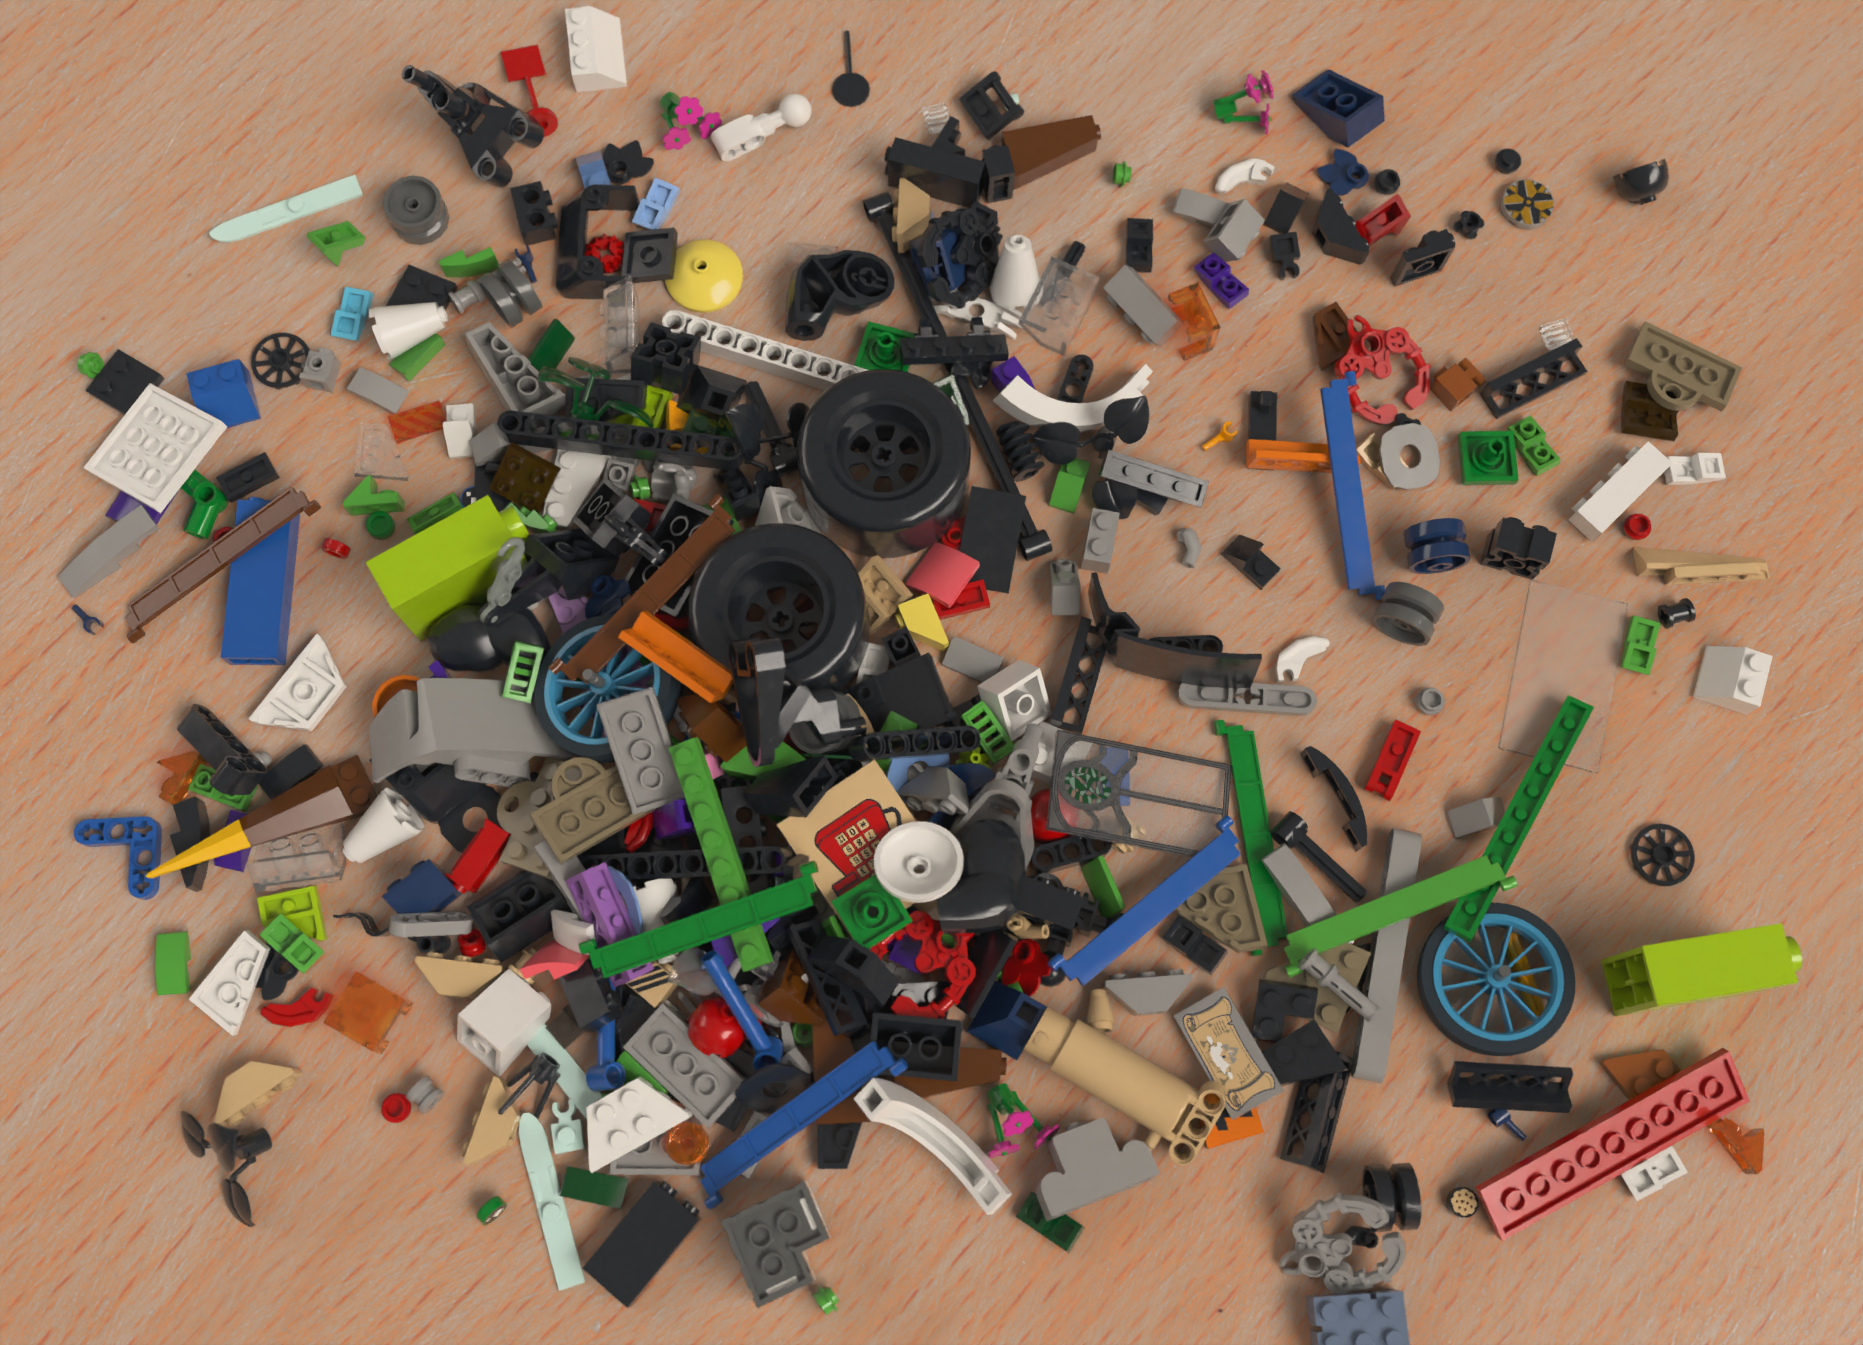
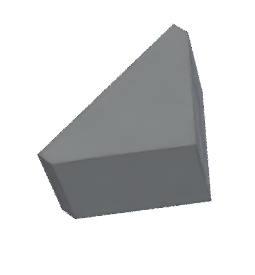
M1501 797L1482 798L1449 810L1446 813L1456 839L1497 828L1505 814V809Z

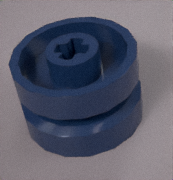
M1441 518L1428 520L1410 526L1403 533L1405 547L1411 550L1407 560L1409 570L1412 573L1434 574L1451 571L1466 565L1471 559L1468 545L1462 542L1467 535L1465 524L1460 519Z

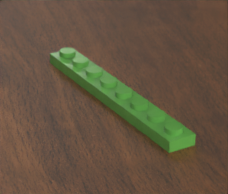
M694 737L670 747L669 751L720 904L724 905L751 895L699 738ZM761 924L731 934L743 972L773 962Z

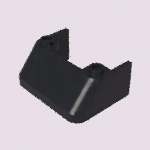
M590 185L562 206L556 270V287L562 297L567 299L635 300L629 276H604L602 262L594 256H584L587 244L589 211H637L640 202L635 185Z
M441 763L425 777L413 767H404L394 775L391 774L385 778L425 820L433 824L443 822L480 788L486 785L485 783L457 779L455 777L454 765Z

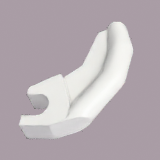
M1255 158L1231 165L1218 177L1215 191L1219 194L1222 192L1227 193L1242 182L1264 185L1267 177L1263 176L1261 172L1271 176L1275 167L1264 160Z
M1310 636L1294 641L1280 652L1275 667L1277 683L1284 681L1283 672H1289L1292 681H1296L1305 660L1324 652L1326 647H1329V640L1327 638Z

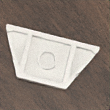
M318 634L314 636L249 717V720L255 724L313 731L347 688L321 636Z
M641 1076L586 1107L589 1170L591 1173L595 1172L690 1118L692 1113L671 1101V1097L662 1091L654 1089L652 1084Z

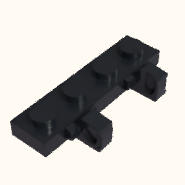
M971 317L970 330L972 332H967L966 336L938 337V333L932 334L930 319H919L918 333H914L913 338H900L899 347L902 365L1006 361L1009 356L1005 334L991 335L990 330L984 331L982 317Z

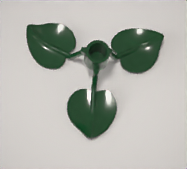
M569 357L568 362L572 366L590 373L583 400L579 404V391L585 389L583 383L553 367L544 366L539 371L538 382L549 381L574 388L573 407L570 412V418L598 421L607 408L613 407L640 419L649 427H654L648 413L633 404L617 399L615 401L608 400L596 414L593 412L595 407L588 404L587 401L595 376L597 375L604 379H610L612 376L607 369L599 365L591 364L580 358Z

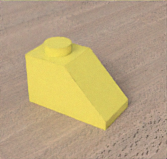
M929 594L898 605V614L895 615V620L899 629L907 627L912 639L943 652L948 650L949 641Z

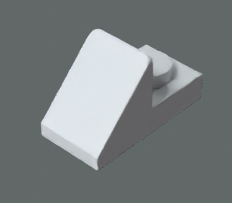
M474 404L446 405L447 422H443V430L449 458L474 457L470 440L476 436V411Z

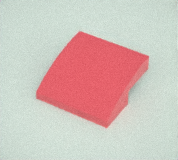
M935 542L909 577L905 586L921 596L929 594L932 599L950 609L980 567L979 561L956 549Z
M556 940L545 943L520 968V971L524 978L527 979L549 970L552 977L556 979L577 970L589 956L567 949Z

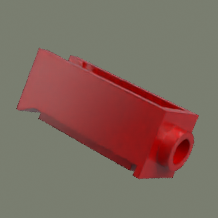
M485 818L484 828L481 827L457 860L451 869L453 873H447L445 876L453 880L452 883L459 892L465 894L468 890L476 894L499 862L511 834Z

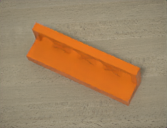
M1248 439L1246 442V468L1331 473L1328 444ZM1357 456L1359 465L1361 464L1360 456Z
M642 611L634 626L630 629L622 630L618 637L710 703L724 699L733 684L730 669L648 611Z

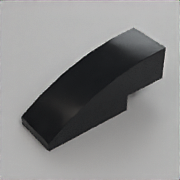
M192 797L173 805L181 830L170 835L176 856L210 837L206 805L204 801L197 797ZM209 860L180 869L186 888L195 892L202 890Z

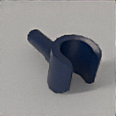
M525 245L527 253L524 255H520L516 248L515 255L521 260V265H524L530 282L536 283L537 279L531 264L533 262V255L529 246Z
M78 605L72 607V610L82 619L83 628L88 633L96 635L90 628L94 622L104 627L102 621L96 617H90Z
M1493 1109L1487 1114L1495 1127L1498 1128L1505 1124L1521 1141L1526 1139L1527 1136L1513 1123L1511 1115L1507 1110Z

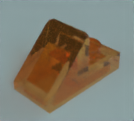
M192 751L156 762L174 772L163 783L158 797L172 805L183 801L189 791L187 789L199 764H207V761L200 753Z
M1720 1118L1707 1125L1745 1174H1759L1762 1171L1763 1128L1751 1129L1741 1136L1742 1131L1734 1121L1728 1120V1118Z

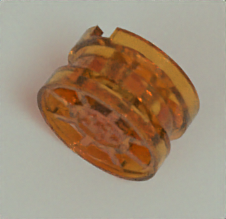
M691 1122L680 1123L674 1126L667 1135L666 1151L669 1157L678 1164H697L706 1157L709 1151V1136L705 1129L698 1124Z

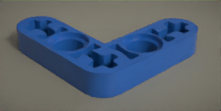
M141 816L87 819L77 824L74 829V838L77 842L87 847L130 845L128 889L131 895L142 900H148L158 893L160 876L151 879L146 877L147 873H144V875L138 873L139 870L149 872L160 866L162 827L158 821L150 817ZM122 824L125 828L124 835L119 839H113L111 835L112 829L116 825ZM147 825L152 827V831L147 832L146 835L140 832H133V828L145 829ZM91 828L95 831H102L103 836L92 834L87 838L84 836V833L89 832ZM144 851H150L152 854L150 863L141 866L138 861L139 855ZM145 880L150 885L149 888L144 889L143 893V891L138 889V886L142 885Z

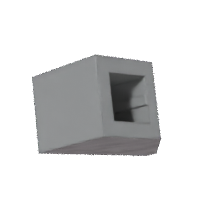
M1069 559L1049 561L1052 615H1079L1081 585L1076 561Z

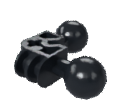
M1085 892L1083 895L1084 902L1074 928L1078 930L1080 935L1089 937L1091 931L1101 933L1124 913H1116L1109 918L1096 915L1101 897L1099 896L1096 902L1088 900L1089 893ZM1050 927L1049 936L1046 938L1049 943L1046 951L1042 953L1046 954L1049 960L1058 953L1063 956L1065 946L1070 947L1073 932L1069 935ZM1060 968L1056 971L1050 969L1049 976L1040 977V984L1045 987L1058 986L1065 980L1066 976Z

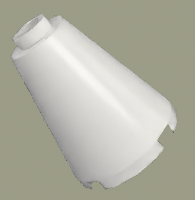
M1014 235L1006 239L990 284L993 301L1000 307L1009 310H1015V306H1024V309L1030 308L1041 298L1042 285L1032 244L1027 237L1022 235Z
M436 302L383 306L369 309V318L375 317L376 324L372 325L373 332L383 354L388 353V360L396 358L445 328V322L448 321L444 306L439 307Z
M386 787L382 790L343 841V853L350 861L363 863L423 831L424 823L421 816L411 805L407 807L401 801L403 797L395 789Z
M657 879L644 882L645 887L638 891L633 886L642 916L643 933L665 925L660 916L669 900L678 897L677 886L673 879ZM621 894L622 900L627 908L626 901L623 895ZM678 953L659 959V964L674 961L676 959L675 955Z

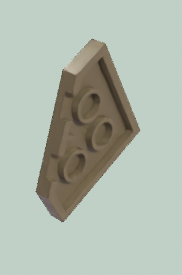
M1247 864L1224 868L1173 911L1237 953L1260 950L1267 947Z
M1345 943L1318 955L1330 965L1335 964L1339 970L1338 973L1356 988L1371 953L1350 943ZM1290 962L1266 970L1263 977L1264 980L1318 987L1314 1019L1317 1024L1338 1032L1349 1006L1327 986L1320 987L1317 984V980L1305 969L1302 970V973L1288 977L1284 967L1291 965Z

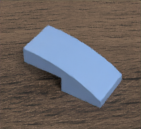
M654 178L646 199H641L632 222L648 230L659 229L668 216L680 189L675 185Z

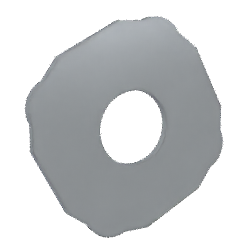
M1416 423L1394 426L1381 436L1379 454L1383 473L1391 486L1404 490L1427 486L1438 477L1440 466L1439 452L1436 439L1428 427ZM1405 445H1412L1419 452L1420 460L1414 468H1407L1400 460V451Z

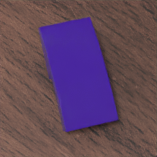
M1214 252L1194 266V270L1199 278L1228 309H1231L1249 295V288L1231 274V266Z

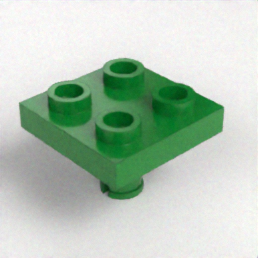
M868 321L854 366L866 370L892 369L909 372L911 365H902L899 344L900 338H913L914 333Z
M1464 431L1458 434L1462 485H1516L1519 478L1514 431Z
M876 874L831 901L854 941L867 949L913 922L900 899L894 897L882 887Z

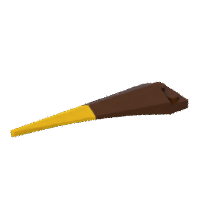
M356 755L332 767H326L146 874V877L152 879L256 845L358 818L364 815L376 799L377 794L360 758Z

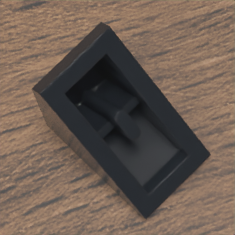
M1286 182L1280 189L1263 225L1281 234L1288 233L1310 193Z

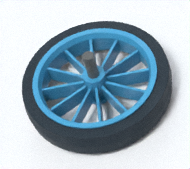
M614 614L600 615L584 620L560 636L542 661L534 693L536 713L547 735L569 754L592 759L600 763L615 762L608 738L601 737L604 726L597 704L643 690V688L626 687V685L654 673L653 687L666 726H668L677 709L678 703L676 700L680 697L681 682L652 661L651 664L628 673L642 656L634 648L620 665L622 649L608 662L607 669L604 666L598 674L591 669L584 670L582 676L589 682L588 684L580 681L566 680L567 675L560 670L555 675L548 668L557 657L567 664ZM563 687L589 689V691L562 702ZM587 703L572 723L569 724L564 713ZM596 711L591 736L587 737L578 734L580 729Z
M1491 903L1478 927L1488 965L1462 938L1444 930L1450 915L1433 929L1420 954L1417 983L1419 995L1428 1016L1447 1038L1455 1044L1478 1054L1511 1056L1536 1049L1552 1038L1560 1029L1574 1001L1575 971L1564 942L1544 920L1518 906L1505 903ZM1485 927L1506 929L1497 965H1495ZM1511 931L1527 939L1531 945L1508 966L1502 965ZM1454 941L1481 970L1444 959L1450 944ZM1533 947L1538 950L1546 964V967L1511 973L1510 969ZM1442 965L1478 976V980L1443 986L1441 979ZM1548 972L1550 991L1547 993L1511 981V979ZM1479 985L1481 991L1457 1012L1449 1003L1444 992ZM1509 987L1547 999L1546 1006L1540 1016L1537 1017ZM1484 992L1488 994L1480 1027L1477 1028L1464 1020L1459 1014ZM1504 994L1531 1020V1025L1518 1031L1513 1030ZM1494 996H1497L1507 1033L1485 1030Z

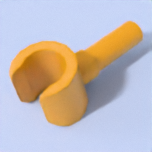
M1228 421L1222 426L1218 435L1201 447L1206 451L1221 441L1231 442L1238 430L1234 433L1227 432L1226 430L1232 424V422Z

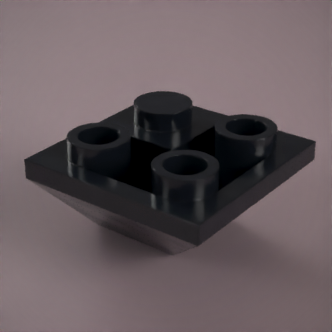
M696 365L679 409L689 415L693 412L705 422L729 429L731 421L725 412L739 404L747 380Z

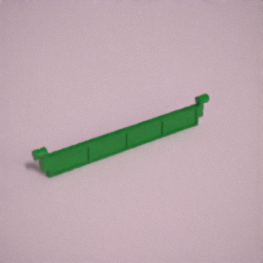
M1224 720L1214 721L1216 736L1226 735L1246 862L1267 947L1279 946L1278 939L1286 938L1288 933L1281 892L1261 860L1274 851L1254 731L1243 732L1242 725L1225 727ZM1262 949L1251 951V956L1263 955Z
M814 860L800 865L803 875L801 878L599 949L595 939H589L579 943L580 952L582 954L589 952L593 968L598 969L601 967L604 978L805 909L814 905L811 894L817 892L812 874L818 872L817 864Z

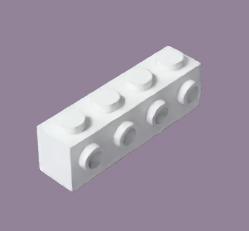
M1649 441L1641 449L1636 445L1625 456L1628 462L1623 466L1618 463L1607 474L1610 479L1606 483L1600 480L1589 491L1593 496L1588 501L1583 497L1572 508L1575 514L1569 521L1592 542L1672 464Z

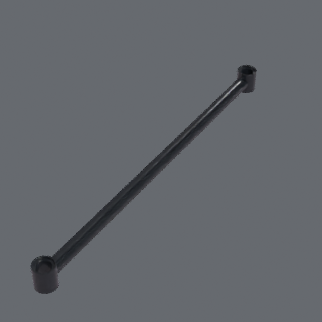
M886 191L863 200V207L867 218L871 223L874 221L878 222L922 319H930L929 325L931 326L932 334L938 333V337H946V332L908 250L904 253H898V243L892 240V226L896 225L891 216L895 207L890 194ZM952 363L943 364L1001 491L1021 495L966 376H953L951 374ZM1025 505L1020 529L1022 537L1018 539V544L1024 559L1030 561L1052 552L1053 549L1047 532L1044 529L1037 531Z

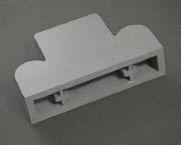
M1100 1118L1084 1125L1081 1121H1077L1066 1126V1132L1054 1136L1048 1143L1049 1152L1058 1172H1050L1040 1180L1036 1188V1195L1046 1221H1050L1150 1181L1158 1176L1160 1172L1150 1149L1142 1141H1129L1119 1150L1106 1119Z

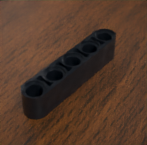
M973 726L873 732L852 738L848 750L850 756L859 762L950 755L976 750L980 745L981 737L978 730Z

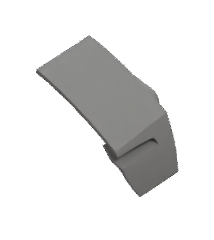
M465 678L420 679L417 681V691L407 689L399 691L385 704L369 726L373 782L379 783L407 765L441 763L454 765L455 777L457 779L511 787L519 782L531 781L529 759L534 755L570 760L572 755L560 748L544 731L536 713L535 687L531 702H522L502 697L505 681ZM511 684L510 689L526 693L527 687Z

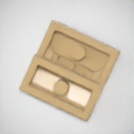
M879 555L873 556L858 573L862 581L869 610L870 635L898 612L899 604L907 602L913 596Z

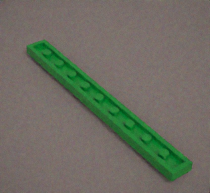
M1570 695L1565 699L1482 855H1487L1491 865L1498 862L1505 876L1594 709L1593 706ZM1499 882L1460 897L1444 926V930L1470 943L1500 887Z

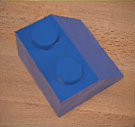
M240 359L186 373L191 396L196 408L222 421L227 428L261 419L250 371Z

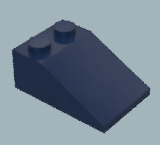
M1329 69L1292 94V100L1330 139L1347 148L1385 121L1383 95Z

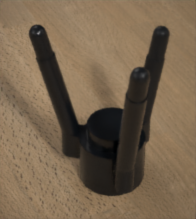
M544 1052L536 1055L530 1064L507 1083L508 1087H512L529 1073L526 1080L498 1110V1114L502 1115L533 1080L540 1084L548 1081L534 1114L539 1119L555 1082L561 1076L557 1072L560 1068L559 1063L552 1056Z

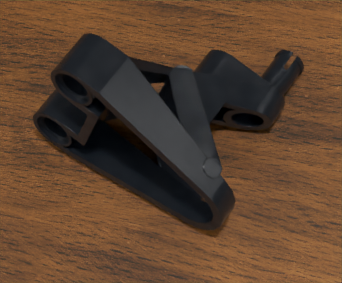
M412 65L404 67L402 79L407 83L417 86L419 92L432 108L439 111L437 114L451 127V131L459 139L471 170L482 181L500 188L507 186L512 179L513 172L509 163L504 159V155L512 145L517 142L528 148H536L542 143L544 129L533 116L482 85L469 82L456 88L448 80L432 71L426 70L423 72ZM493 99L504 107L489 105L490 100ZM466 103L469 105V110H468L467 115L465 114L466 106H467ZM481 113L484 114L486 117L473 132L471 126Z
M752 637L729 641L728 656L748 754L755 767L773 764L775 750L782 743L792 724L804 721L813 735L823 745L839 743L841 738L867 733V727L862 728L860 726L866 725L863 716L839 721L837 699L833 689L810 691L807 686H803L785 666L783 646L778 637L767 639Z

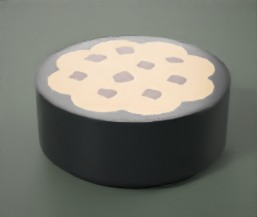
M1457 1187L1449 1192L1447 1207L1453 1215L1468 1218L1477 1212L1479 1200L1473 1190L1466 1187Z

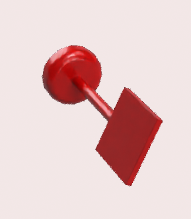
M538 44L502 51L501 56L508 82L525 80L532 109L526 113L533 116L544 129V137L551 135L558 127V119L549 108L538 106L531 81L533 77L546 75Z

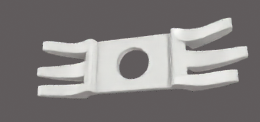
M977 298L975 301H968L962 309H957L955 306H950V309L947 305L933 306L937 314H944L952 319L958 318L971 322V317L973 316L969 313V308L972 305H980L984 309L983 315L980 316L982 317L984 327L989 328L990 331L1005 334L1013 340L1016 339L1017 334L1002 323L1021 329L1025 328V324L1020 321L1024 317L1021 312L1016 309L1009 310L1000 307L996 303Z

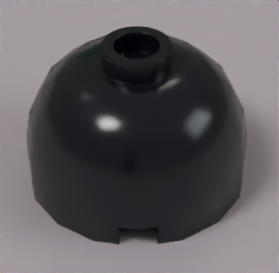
M1666 159L1659 161L1660 166L1655 161L1628 170L1622 174L1624 178H1621L1620 174L1613 176L1618 193L1628 201L1640 200L1641 205L1657 200L1656 195L1664 191L1668 185L1669 170Z

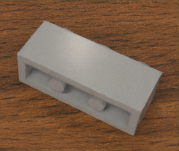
M1124 265L1103 287L1108 293L1106 298L1115 307L1120 305L1126 312L1123 315L1125 319L1133 326L1137 324L1143 330L1141 336L1151 345L1153 343L1163 345L1184 324L1133 267Z

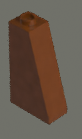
M1093 115L1002 132L1001 146L1008 145L1015 170L1013 190L1021 188L1096 151L1097 142L1101 140V131L1099 124L1095 125Z
M827 1019L821 1025L812 1024L815 1083L855 1054L850 1037H846L845 1033L834 1037ZM866 1084L816 1120V1124L871 1122L854 1100L855 1096Z
M960 1047L957 1081L894 1076V1083L908 1089L921 1098H928L999 1082L1000 1075H1006L1007 1058L1002 1057V1050Z

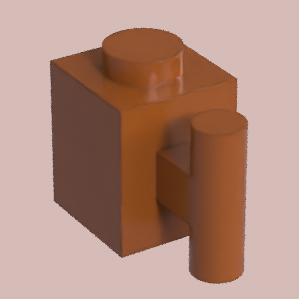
M1465 357L1458 365L1455 363L1449 369L1446 367L1440 369L1433 376L1435 381L1430 390L1451 412L1467 400L1477 386L1480 388L1488 380Z

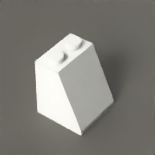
M508 969L458 1014L457 1041L500 1077L539 1029L549 1020L552 1004L544 993H537L530 987L529 982Z

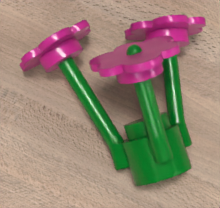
M1261 70L1262 75L1258 80L1259 85L1256 79L1251 74H1248L1245 89L1229 96L1214 99L1217 119L1224 118L1225 124L1231 122H1260V127H1265V135H1268L1269 121H1271L1269 104L1266 106V111H1261V116H1233V113L1237 112L1235 101L1248 95L1249 98L1255 99L1258 104L1261 102L1260 90L1263 94L1267 93L1270 99L1274 98L1273 87L1267 72L1265 73L1264 70Z
M667 92L661 98L660 107L664 110L662 117L669 127L668 134H665L662 138L664 147L667 150L674 148L679 150L683 145L691 141L688 130L686 128L674 127L672 118L677 119L681 125L688 123L694 125L699 120L701 122L699 130H701L700 137L702 139L711 137L713 131L722 124L718 112L713 114L710 112L705 117L702 116L703 108L699 105V100L696 97L690 99L687 96L679 98L677 94Z
M1007 1084L997 1085L987 1093V1097L990 1100L987 1108L991 1114L998 1143L994 1145V1150L989 1151V1158L1005 1156L1020 1150L1018 1144L1011 1145L1010 1141H1004L1003 1133L1005 1136H1012L1015 1133L1021 1134L1025 1128L1033 1125L1039 1132L1036 1135L1038 1141L1034 1146L1037 1150L1051 1140V1137L1060 1130L1058 1124L1053 1128L1049 1125L1043 1127L1021 1102L1016 1092L1010 1091ZM1017 1106L1020 1111L1015 1112L1013 1109ZM998 1111L1000 1115L1009 1114L1006 1121L1002 1124L1003 1133L997 1114Z

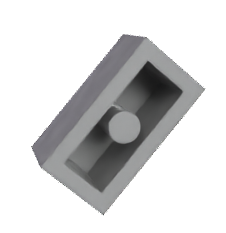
M1246 199L1231 202L1203 242L1225 262L1237 261L1247 252L1246 247L1250 241L1258 236L1260 233L1259 228L1265 219Z
M1096 508L1092 509L1081 569L1108 573L1120 513Z

